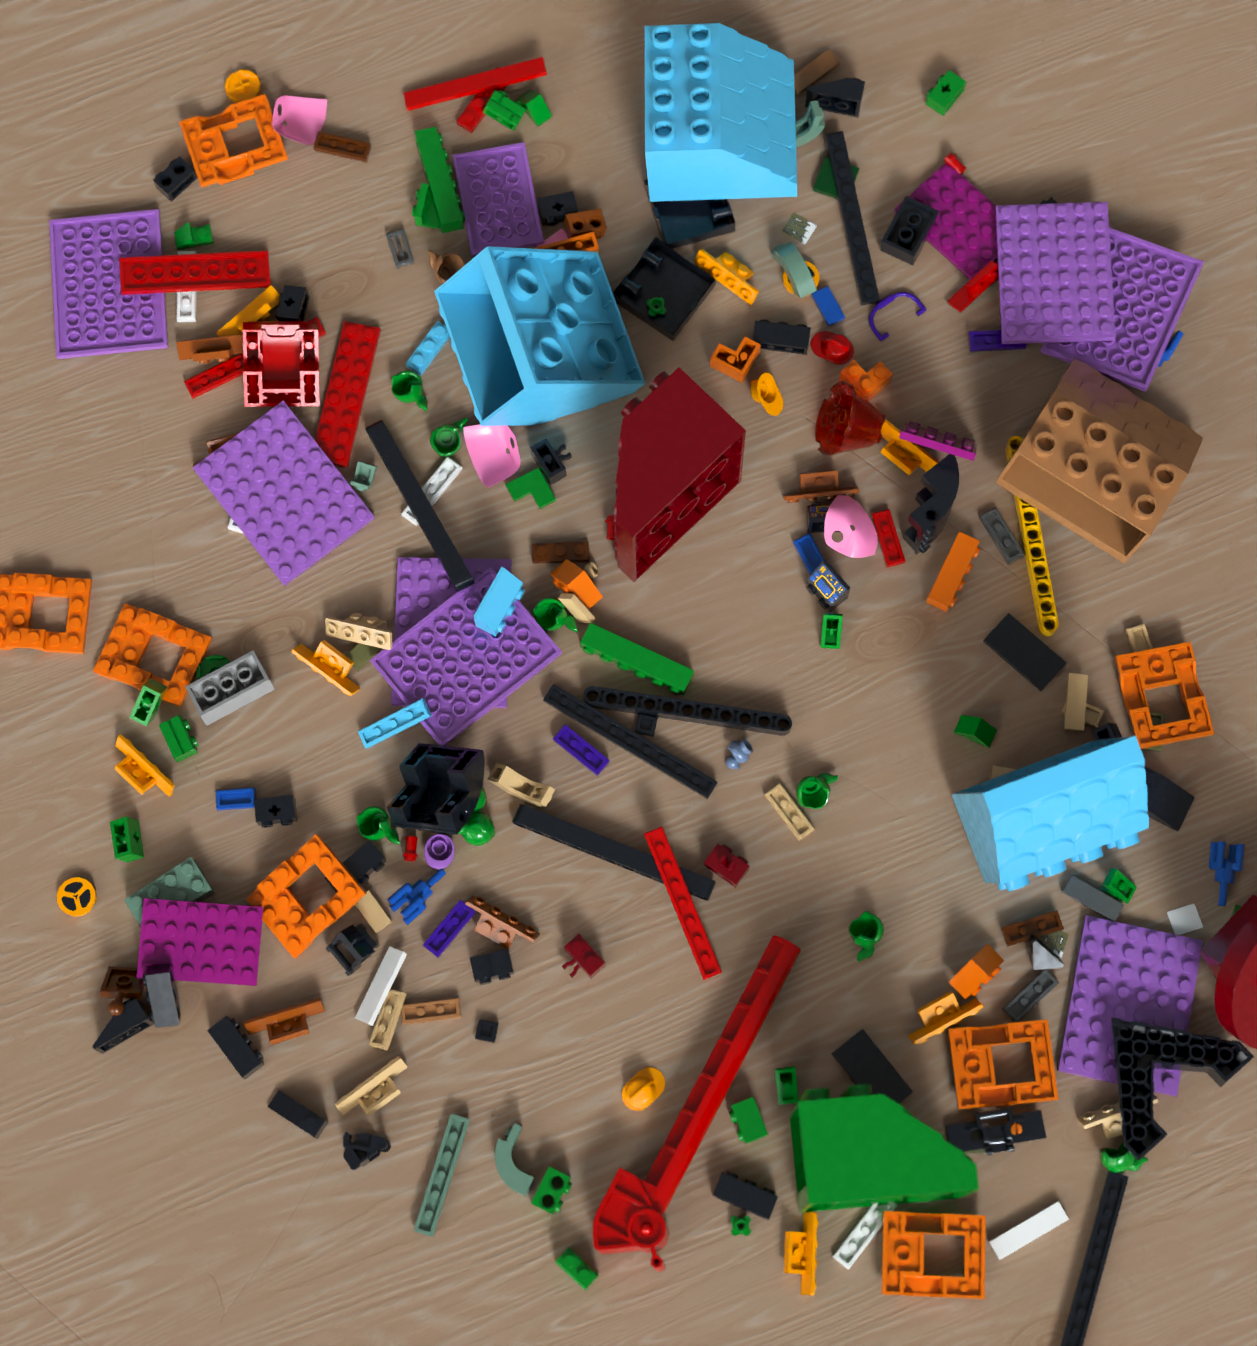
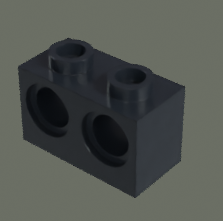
M179 156L176 160H172L163 172H159L153 181L156 188L172 202L197 179L195 170ZM184 170L183 173L177 174L179 171ZM171 182L170 185L164 186L165 183Z

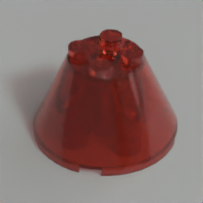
M846 381L836 383L830 389L832 393L828 400H823L817 417L815 440L819 442V452L824 455H834L868 448L875 443L878 444L882 438L881 430L885 422V415L881 414L851 383Z

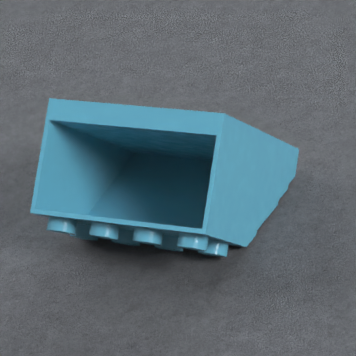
M720 23L645 26V158L650 202L797 197L794 60L787 58L783 53L768 48V45L741 35L736 30Z
M487 246L434 291L439 304L440 315L445 321L451 338V347L456 353L463 373L462 379L468 387L474 405V413L481 426L543 424L559 417L597 407L600 404L633 394L646 384L598 252Z
M1136 736L1094 740L951 794L983 880L986 883L997 884L999 890L1007 889V891H1012L1030 884L1027 874L1034 872L1035 876L1044 875V877L1061 873L1067 870L1064 860L1069 858L1072 863L1077 861L1086 863L1104 856L1101 849L1103 845H1107L1108 849L1114 847L1123 849L1140 842L1137 832L1149 828L1146 771L1144 768V757Z

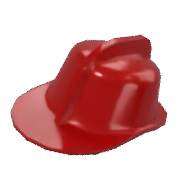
M822 331L815 334L811 340V350L822 359L842 365L848 363L853 358V345L843 335Z

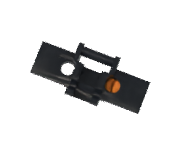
M1010 1105L1003 1109L985 1112L974 1111L976 1121L946 1126L948 1141L951 1145L963 1152L985 1149L986 1156L998 1152L1015 1151L1013 1144L1047 1138L1041 1110L1012 1115ZM1005 1116L1008 1119V1123L1002 1125L981 1126V1120ZM976 1129L981 1132L982 1138L979 1141L971 1139L970 1133L972 1130Z

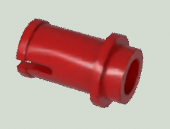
M948 154L944 159L945 164L950 165L959 174L964 173L967 167L956 158L957 155Z
M614 515L607 516L605 523H607V540H615Z
M408 836L405 837V853L402 856L405 861L414 862L418 858V854H416L418 837Z

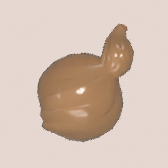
M428 251L430 265L435 270L436 278L442 284L465 266L464 260L458 254L446 253L438 256L435 252Z

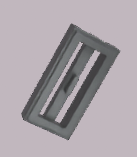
M404 229L387 233V240L396 268L398 269L400 266L405 267L407 264H414ZM400 234L402 235V239L409 258L406 260L398 238V235ZM393 236L402 260L399 262L391 239Z

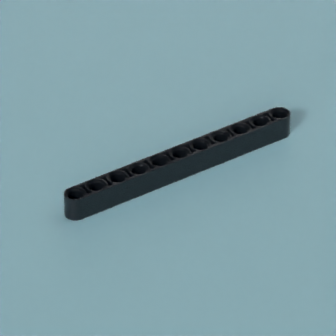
M382 419L365 427L370 440L456 591L460 592L475 584L469 570Z
M590 686L584 691L585 703L593 708L633 714L641 713L666 719L780 736L787 735L792 727L791 718L784 714ZM591 693H595L598 696L596 700H589L587 697ZM609 696L617 698L614 703H608L606 699ZM628 699L636 701L633 706H628L625 702ZM646 702H653L655 704L652 709H647L644 705ZM670 704L674 709L671 712H667L663 707ZM686 707H689L693 710V712L689 715H686L683 713L682 710ZM704 710H709L712 715L706 718L701 713ZM723 713L730 714L731 718L729 720H723L721 718V715ZM748 716L750 721L742 723L740 717ZM767 719L769 724L762 726L759 724V720ZM784 721L788 724V727L781 729L778 723Z
M519 804L512 820L513 824L664 884L652 855L529 806ZM679 866L690 895L709 901L716 882Z

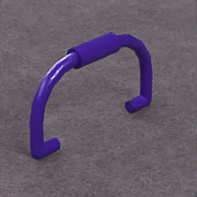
M897 292L888 295L876 303V306L869 315V325L880 341L889 337V334L886 332L881 336L873 320L875 313L894 301L895 298L906 296L919 306L920 310L916 312V315L919 316L926 311V308L915 295L908 292Z

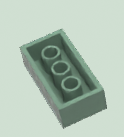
M190 857L124 899L141 927L144 898L202 902L213 895L215 891L196 861Z

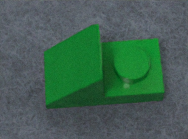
M190 222L174 232L177 250L214 244L210 224L191 227Z
M1111 867L1105 877L1101 890L1128 904L1137 887L1118 869Z
M795 1066L776 1068L774 1077L779 1105L797 1103L799 1100Z

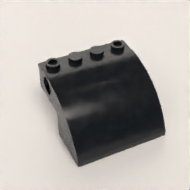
M947 455L922 475L921 482L925 487L917 493L915 498L920 507L909 515L908 521L912 526L903 535V539L915 551L916 555L920 552L922 554L931 547L930 544L942 532L949 518L959 487V469L955 455Z
M418 743L399 765L406 785L387 806L392 825L403 829L410 828L419 831L426 830L435 833L458 834L473 814L481 794L485 764L483 750Z

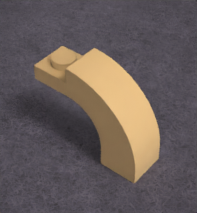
M499 763L495 764L487 779L507 793L537 807H546L555 791L551 786L527 779L510 767Z

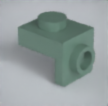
M358 461L354 478L350 484L360 491L372 488L377 466Z

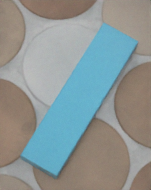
M425 698L359 730L358 733L365 749H368L431 717L432 714Z

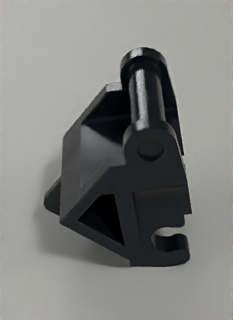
M359 924L356 927L351 925L340 931L332 943L326 947V950L333 954L346 970V975L350 976L361 967V963L375 952L374 948H378L380 945L367 933L365 926ZM343 943L356 959L352 965L337 948L339 944Z
M345 1132L343 1136V1147L345 1148L343 1157L352 1170H356L360 1166L364 1167L379 1157L381 1152H388L391 1148L389 1141L376 1135L360 1132V1134H356L354 1142H351L352 1134L349 1132Z

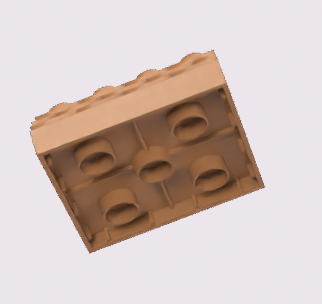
M1074 358L995 483L1122 563H1125L1150 537L1188 475L1203 437L1183 423L1169 417L1156 406L1140 399L1127 388L1103 376L1090 365Z

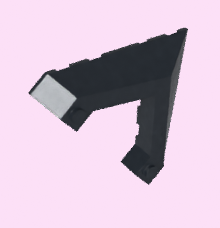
M1112 1017L1124 1147L1139 1161L1168 1135L1154 1120V1068L1204 1072L1221 1088L1254 1056L1240 1041H1228L1219 1037L1192 1034V1032L1161 1026L1155 1027L1150 1026V1024L1135 1021L1129 1022Z

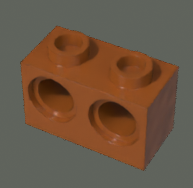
M601 209L566 214L563 222L568 239L594 232L597 240L604 236L607 229Z

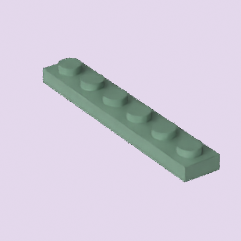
M450 1114L413 1230L415 1232L431 1237L434 1236L470 1119Z

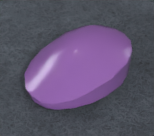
M443 833L431 835L424 846V858L427 864L434 869H443L451 864L455 851L454 842L448 835Z

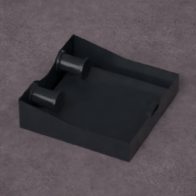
M648 179L644 180L645 191L661 240L664 242L657 219H659L666 244L670 248L674 249L735 232L736 222L727 199H724L726 206H723L721 199L654 201L653 207L646 188ZM728 216L731 218L732 224L730 225L727 219Z
M655 237L644 251L636 266L614 290L613 295L618 305L674 341L715 287L716 279ZM655 297L663 298L666 313L664 315L655 314V316H650L648 314L649 306L646 304L647 300Z

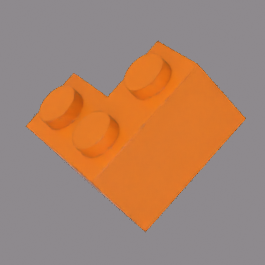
M744 336L739 347L734 351L719 343L710 358V367L743 383L760 354L761 344Z
M853 360L840 371L839 381L863 405H866L891 383L893 373L881 361L866 373Z
M567 559L550 573L554 579L552 583L558 590L562 589L564 593L575 594L588 610L603 597L586 572Z
M987 944L949 983L965 999L971 994L975 996L982 989L980 985L982 983L986 985L1002 969L1000 965L1005 960Z

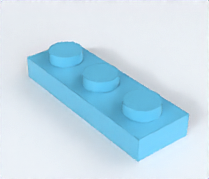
M439 321L435 323L405 363L406 367L422 376L450 338L447 327Z

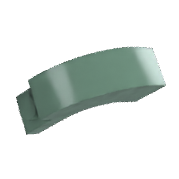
M810 101L806 114L795 122L796 148L813 140L825 127L823 110L819 107L818 101Z
M793 243L780 244L770 251L772 258L779 262L785 270L795 295L803 298L817 291L811 273Z
M514 1123L513 1127L509 1126L505 1134L507 1140L498 1139L495 1164L505 1184L513 1191L526 1197L535 1178L520 1171L513 1162V1148L523 1129L522 1126Z

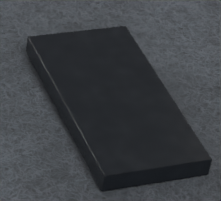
M1010 613L983 640L987 646L1039 691H1042L1067 664Z
M863 1029L832 1053L833 1057L856 1085H871L872 1095L883 1094L899 1104L913 1093L912 1089Z

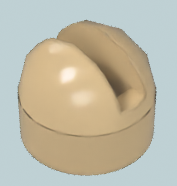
M594 562L588 563L583 568L590 579L599 575V569Z

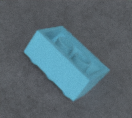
M503 567L500 568L474 614L476 627L494 636H497L499 632L502 633L506 626V618L513 614L516 607L514 604L517 599L520 600L525 592L523 582Z

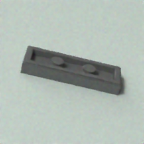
M996 507L980 515L979 519L1008 565L1025 556L1024 551Z
M1073 875L1062 892L1114 922L1124 907L1122 903Z
M1044 969L1002 1009L1014 1022H1018L1059 982L1047 969Z

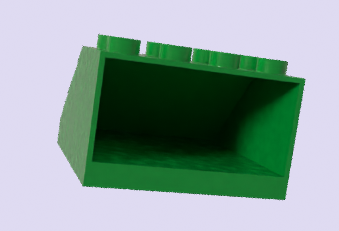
M870 1084L848 1086L843 1091V1094L840 1095V1098H830L829 1088L805 1090L802 1098H799L800 1101L797 1102L789 1115L799 1213L871 1207L873 1203H878L877 1206L891 1205L888 1202L905 1204L960 1199L979 1190L976 1163L973 1162L970 1156L943 1140L942 1134L914 1118L900 1104L883 1094L872 1095Z

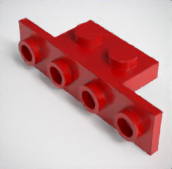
M998 260L996 262L990 261L947 301V304L960 313L965 310L999 278Z

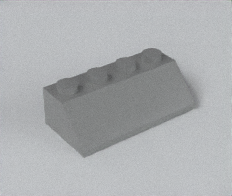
M254 650L185 686L206 726L275 690Z

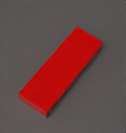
M890 509L871 513L886 567L905 563Z

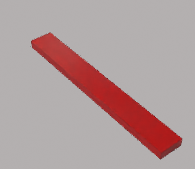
M540 57L404 92L407 111L546 76L547 71L544 58Z
M318 317L309 320L318 321L319 337L326 334ZM243 353L185 380L184 383L192 399L243 375Z
M663 826L644 833L703 980L722 973Z

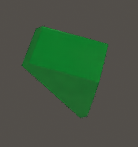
M529 90L516 99L524 105V108H526L525 113L537 127L552 118V114L541 94Z
M823 613L821 648L840 649L843 614Z
M961 715L954 733L989 748L997 730L982 718Z

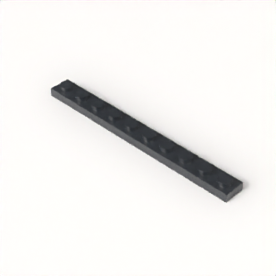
M843 131L827 133L824 138L861 306L875 304L880 301L844 133Z
M554 684L543 699V702L706 799L710 797L718 784L716 780Z
M1112 1171L1107 1172L1060 1346H1083L1128 1176Z

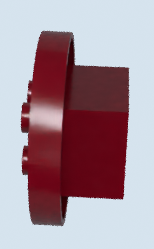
M1253 894L1200 952L1217 980L1214 1003L1221 1026L1244 1044L1257 1049V896Z

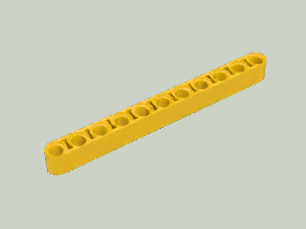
M1013 436L1008 440L1005 448L1007 463L1015 452L1010 445L1016 444L1018 446L1022 441V438L1019 436ZM1014 495L1038 628L1043 636L1050 637L1056 632L1059 621L1038 511L1035 507L1022 502L1019 497ZM1024 515H1030L1033 520H1026ZM1027 533H1034L1036 538H1029ZM1031 551H1037L1040 556H1033ZM1034 569H1041L1043 574H1036L1034 572ZM1037 587H1044L1046 593L1039 592ZM1041 605H1047L1050 611L1042 610ZM1044 623L1052 624L1053 629H1047Z

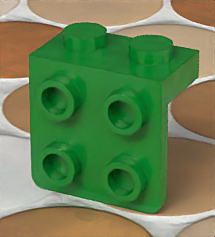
M421 183V188L417 189L416 200L418 201L417 205L413 206L412 217L415 218L417 226L440 229L429 184Z

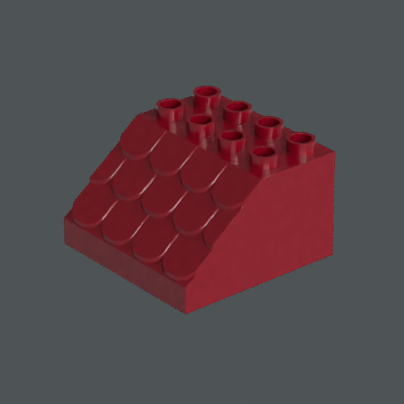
M680 367L671 375L666 371L658 374L649 385V389L652 392L643 401L638 397L633 398L621 411V415L624 418L622 420L618 446L619 464L615 482L617 487L613 519L615 526V560L618 562V568L633 582L642 576L741 482L746 430Z

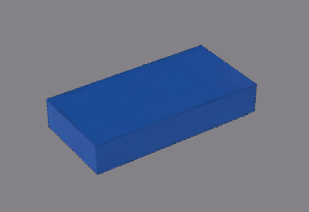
M828 286L812 293L811 296L828 327L845 319Z
M809 533L794 540L793 544L811 575L824 561V558Z
M255 787L216 790V808L218 811L255 808Z

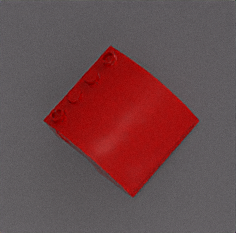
M318 321L243 322L244 407H275L282 401L288 407L320 406Z

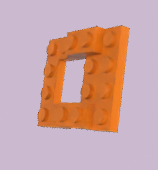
M266 94L232 104L222 113L211 117L195 116L179 121L201 188L218 182L220 185L253 175L255 174L254 170L288 160L280 134L273 128V114ZM255 118L264 146L229 157L221 133L237 128L238 123Z
M0 574V649L31 648L44 652L84 654L92 580L53 577L48 574ZM34 596L70 598L66 633L47 632L44 629H30Z
M124 603L93 672L110 680L120 681L135 687L140 691L143 685L151 678L168 687L162 699L163 701L181 707L188 693L185 686L193 682L197 674V668L203 661L212 638L179 625L171 619ZM152 636L185 648L171 681L138 668Z
M1191 642L1115 656L1119 674L1118 682L1126 714H1129L1133 735L1136 736L1140 749L1214 734L1205 695L1199 687L1196 675V660ZM1178 684L1183 704L1185 703L1189 719L1153 726L1144 690Z
M315 834L288 860H284L258 884V888L246 898V901L251 906L263 907L262 920L291 956L297 958L313 943L322 931L338 921L367 892L319 834ZM316 864L338 892L310 915L290 891L289 887L311 866Z
M1048 1019L1006 1023L995 1026L948 1029L958 1110L1059 1100ZM1030 1042L1035 1081L996 1085L991 1046Z
M883 1211L881 1294L985 1299L986 1216ZM924 1234L964 1236V1277L924 1275Z

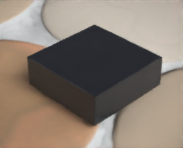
M639 713L635 733L654 737L658 717Z
M479 1019L475 1040L495 1043L499 1023Z

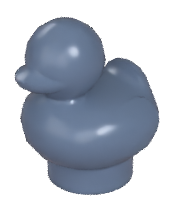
M746 739L730 742L728 750L731 751L733 756L726 759V766L729 769H739V763L748 761L749 754L753 752V748Z

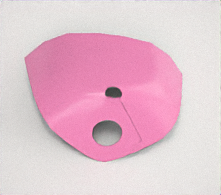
M288 95L277 98L272 121L274 130L293 141L306 145L313 144L317 138L318 131H321L325 121L327 100ZM279 104H281L282 106V113L280 116L278 115Z
M478 424L463 427L470 458L480 480L486 487L489 488L503 481L519 469L521 461L516 437L508 426H481ZM510 437L513 438L515 444L514 448L511 445ZM507 447H508V449H509V451H510L509 454L506 453V448H507Z
M838 494L830 505L825 517L824 536L826 544L849 557L863 558L874 555L878 542L877 532L871 519L859 502L849 496ZM850 525H854V531H852ZM834 531H841L843 533V540L841 542L833 541L832 533Z

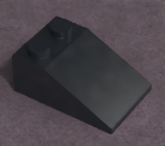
M844 78L810 86L807 89L805 107H809L810 101H818L819 107L823 111L858 118L865 81H861L858 78Z
M906 196L881 240L880 251L913 266L927 240L939 211Z
M1145 767L1147 814L1149 818L1178 832L1195 797L1162 774Z
M130 998L124 1001V1011L122 1014L111 1018L93 1044V1049L103 1054L155 1024L154 1021H151L145 1004L137 998Z

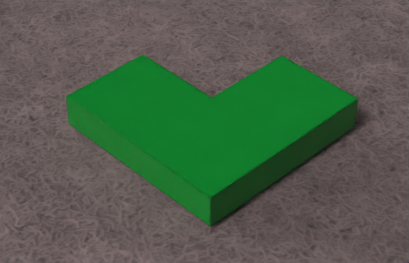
M539 468L505 484L514 502L529 494L532 495L539 509L556 501Z

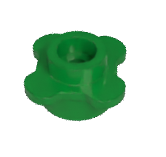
M655 297L647 300L646 304L649 306L648 314L650 316H655V314L664 315L666 313L663 298Z
M747 1215L744 1217L733 1216L731 1218L733 1225L731 1234L733 1236L738 1234L750 1235V1217Z

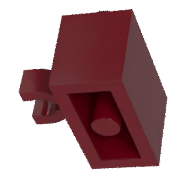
M717 844L704 862L706 868L734 888L738 886L750 867L747 865L748 861L742 856L736 857L732 854V850L724 844L722 846Z
M580 934L576 935L564 946L565 951L573 960L566 962L562 965V968L565 970L567 967L577 963L574 971L569 974L571 978L581 968L592 979L605 967V962Z

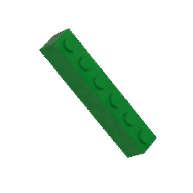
M436 126L415 131V142L427 184H429L441 233L461 230L466 219L464 211H460L459 208L461 206L460 197L454 191L457 190L455 180H451L450 177L452 174L451 166L445 160L448 157L446 149H442L441 146L443 144L442 135L437 132Z
M592 623L589 624L580 642V646L583 648L582 651L589 655L594 653L600 656L602 661L606 663L611 661L617 664V667L621 670L633 671L635 676L641 679L646 677L652 680L651 682L658 687L663 685L676 695L685 694L694 676V670Z

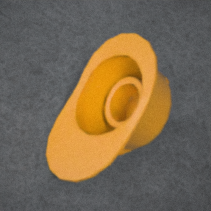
M765 372L758 379L750 382L751 397L755 402L762 404L767 413L776 416L783 409V398L773 376Z
M651 1067L644 1068L635 1074L622 1090V1099L625 1105L636 1111L647 1108L664 1091L665 1078L663 1074Z

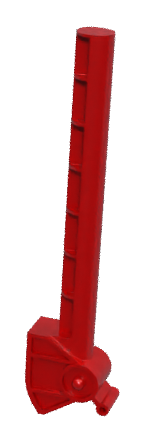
M772 936L645 1180L619 1168L596 1212L593 1223L594 1248L602 1255L633 1251L652 1253L650 1261L652 1267L657 1272L665 1270L666 1264L658 1251L665 1247L669 1239V1227L663 1219V1215L801 952L800 948L781 937Z

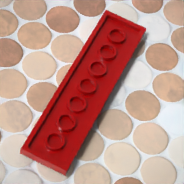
M268 251L119 258L122 295L268 288L271 285Z
M345 321L343 324L315 442L335 466L345 468L349 466L381 329L378 327Z

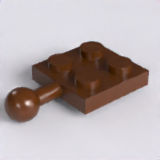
M108 967L100 995L104 998H115L108 1005V1011L111 1015L118 1016L124 1011L123 998H141L144 989L143 978H137V968Z

